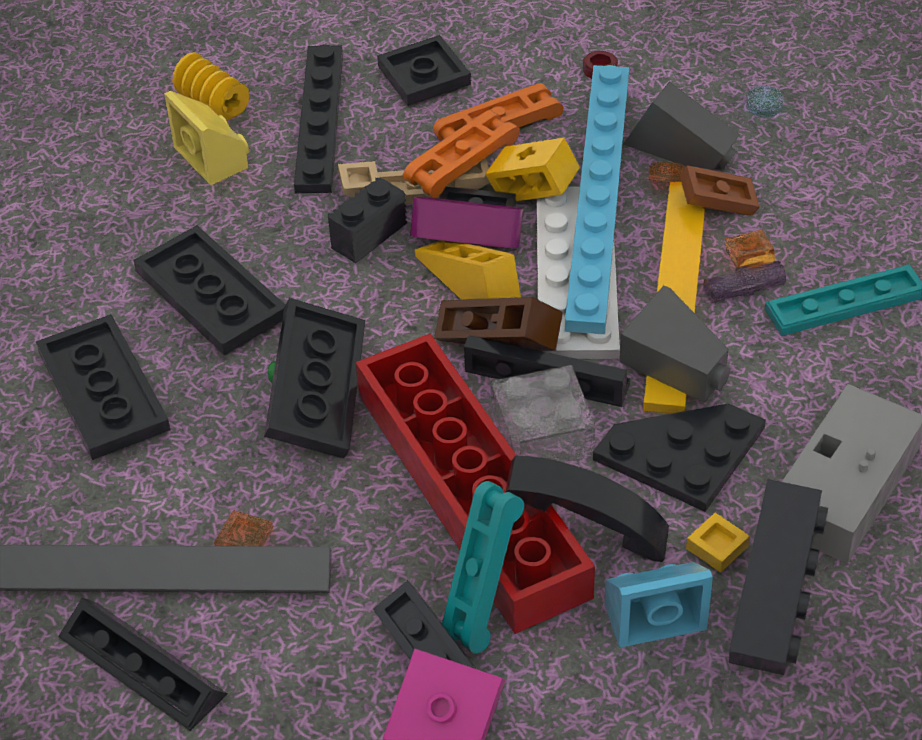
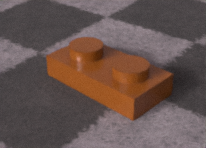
M688 165L680 174L687 204L742 215H753L760 207L751 178Z

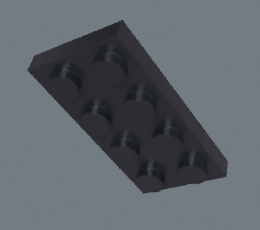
M198 225L133 260L135 271L223 355L228 354L282 322L285 304Z
M293 298L288 299L284 307L264 437L339 458L346 457L350 450L358 386L356 362L361 360L366 320Z
M112 314L36 341L38 352L92 460L171 430L169 420Z

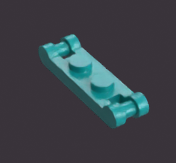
M490 481L482 482L475 490L442 624L454 640H461L462 645L473 653H481L490 643L491 634L487 629L507 552L513 523L521 517L524 511V502L520 497L510 492H503L500 486Z

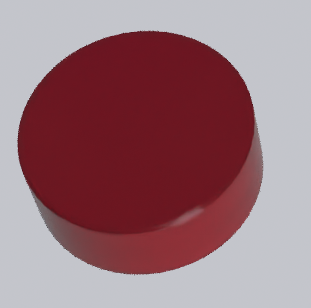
M607 51L591 52L583 59V72L592 79L594 65H613L618 67V59Z

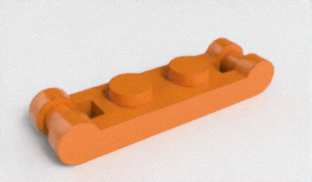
M538 83L443 117L435 122L433 132L442 141L487 110H492L498 114L502 122H511L520 128L544 118L550 120L559 117L563 113L564 108L558 99L551 97L550 90L544 84Z
M487 110L411 161L404 170L403 179L414 186L419 184L423 187L424 193L432 198H436L443 192L446 185L504 145H513L518 139L520 128L511 122H502L498 114L492 110Z

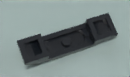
M517 455L511 460L505 492L515 494L525 504L543 512L554 503L623 534V548L652 561L663 562L665 560L669 525L654 507L631 490L593 471L561 461Z

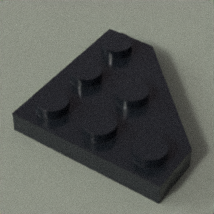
M727 403L617 423L612 426L594 449L593 460L706 512L765 429L766 419Z

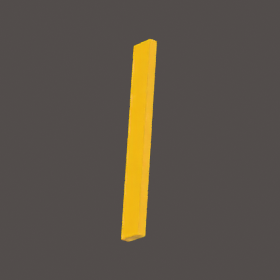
M670 181L657 292L663 285L671 288L695 313L705 207L687 204L682 182ZM647 376L643 411L667 414L685 411L687 394Z

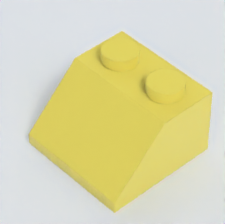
M169 91L164 93L174 148L210 185L248 168V144L241 134H236L229 127L222 115L218 116L207 104L176 92Z

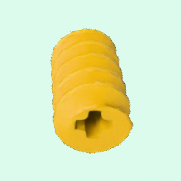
M196 52L186 54L180 59L174 69L172 79L174 89L183 96L207 104L218 116L222 115L226 121L238 116L247 107L250 98L247 86L240 83L238 79L231 77L229 73L222 71L217 65L212 64L210 60L203 58L201 54Z

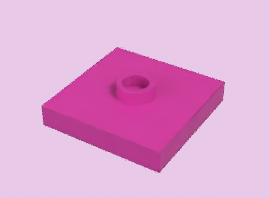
M414 649L383 740H485L505 680L466 665Z

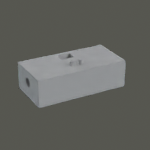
M850 384L846 385L782 481L822 490L820 506L828 507V514L824 533H814L812 548L818 549L847 564L849 563L920 448L922 441V414Z

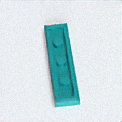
M908 264L767 301L765 303V311L779 334L784 336L922 299V281L911 265Z

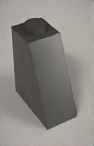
M669 81L649 106L623 145L683 166L688 165L714 170L717 165L724 169L737 151L732 148V145L740 134Z
M663 285L621 333L620 363L704 403L715 389L720 391L725 386L730 375V368L727 367L729 349L679 296L667 286Z

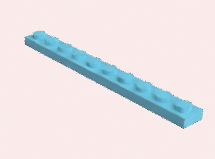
M613 65L593 66L565 316L566 332L605 334L629 67Z

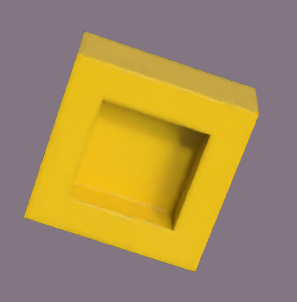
M714 513L687 538L686 549L721 573L749 547L750 535L717 513Z

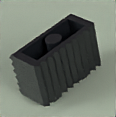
M381 177L375 178L376 181L370 182L369 185L365 186V189H360V193L354 194L355 197H349V201H344L342 205H339V209H333V213H328L331 249L354 263L360 261L408 223L405 214L407 212L405 209L406 204L404 203L406 201L404 198L406 194L403 190Z

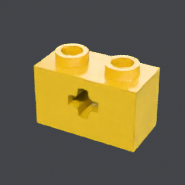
M564 137L505 146L485 174L495 191L516 193V201L562 195L580 169V166Z

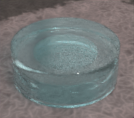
M771 86L754 87L747 94V109L758 117H773L782 110L783 94Z

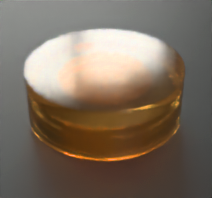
M676 162L651 163L649 165L648 179L660 182H680V174L686 166Z

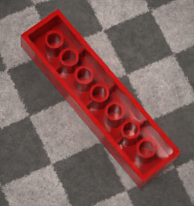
M429 333L357 361L359 397L460 550L476 488L482 482L490 481L500 486L503 492H505L511 460L516 454ZM524 503V511L521 517L513 523L493 602L514 634L594 599L595 565L552 505L543 512Z

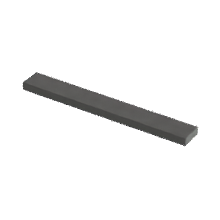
M0 545V591L330 593L332 550L330 547Z

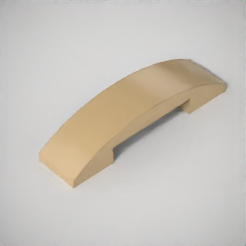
M486 158L446 186L478 190L489 184L490 182L485 174L489 169ZM375 161L338 164L343 194L346 196L355 197L354 194L360 193V189H365V186L369 185L370 182L376 181L375 178L381 177L404 191L406 194L404 196L406 199L405 204H413L414 197L432 198L423 192V187L419 184L414 186L403 179L404 170L377 172Z

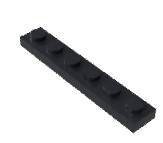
M323 44L308 46L294 178L295 194L332 193L343 61L342 45L330 46Z

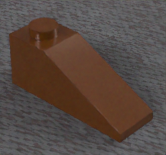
M534 297L441 300L434 339L465 344L468 336L471 335L539 351H556L563 312Z

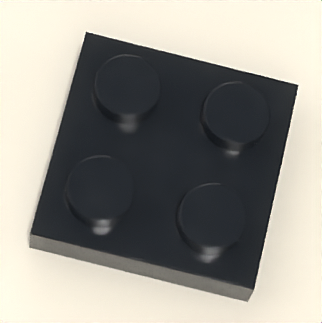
M440 35L377 55L379 69L408 106L471 85L470 71Z

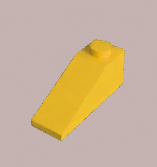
M443 240L415 249L416 258L461 300L521 297L514 254L467 243Z

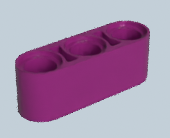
M414 197L410 236L504 248H519L523 209L438 198Z

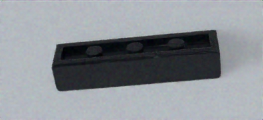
M81 598L58 636L189 731L228 694L103 606L85 598Z

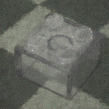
M572 365L491 381V408L496 427L517 456L546 458L564 463L593 457L595 449V423Z

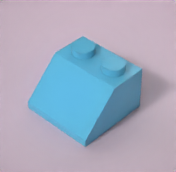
M695 562L680 565L669 564L655 570L635 574L624 573L615 578L605 579L604 604L619 648L707 630L713 581L711 571Z

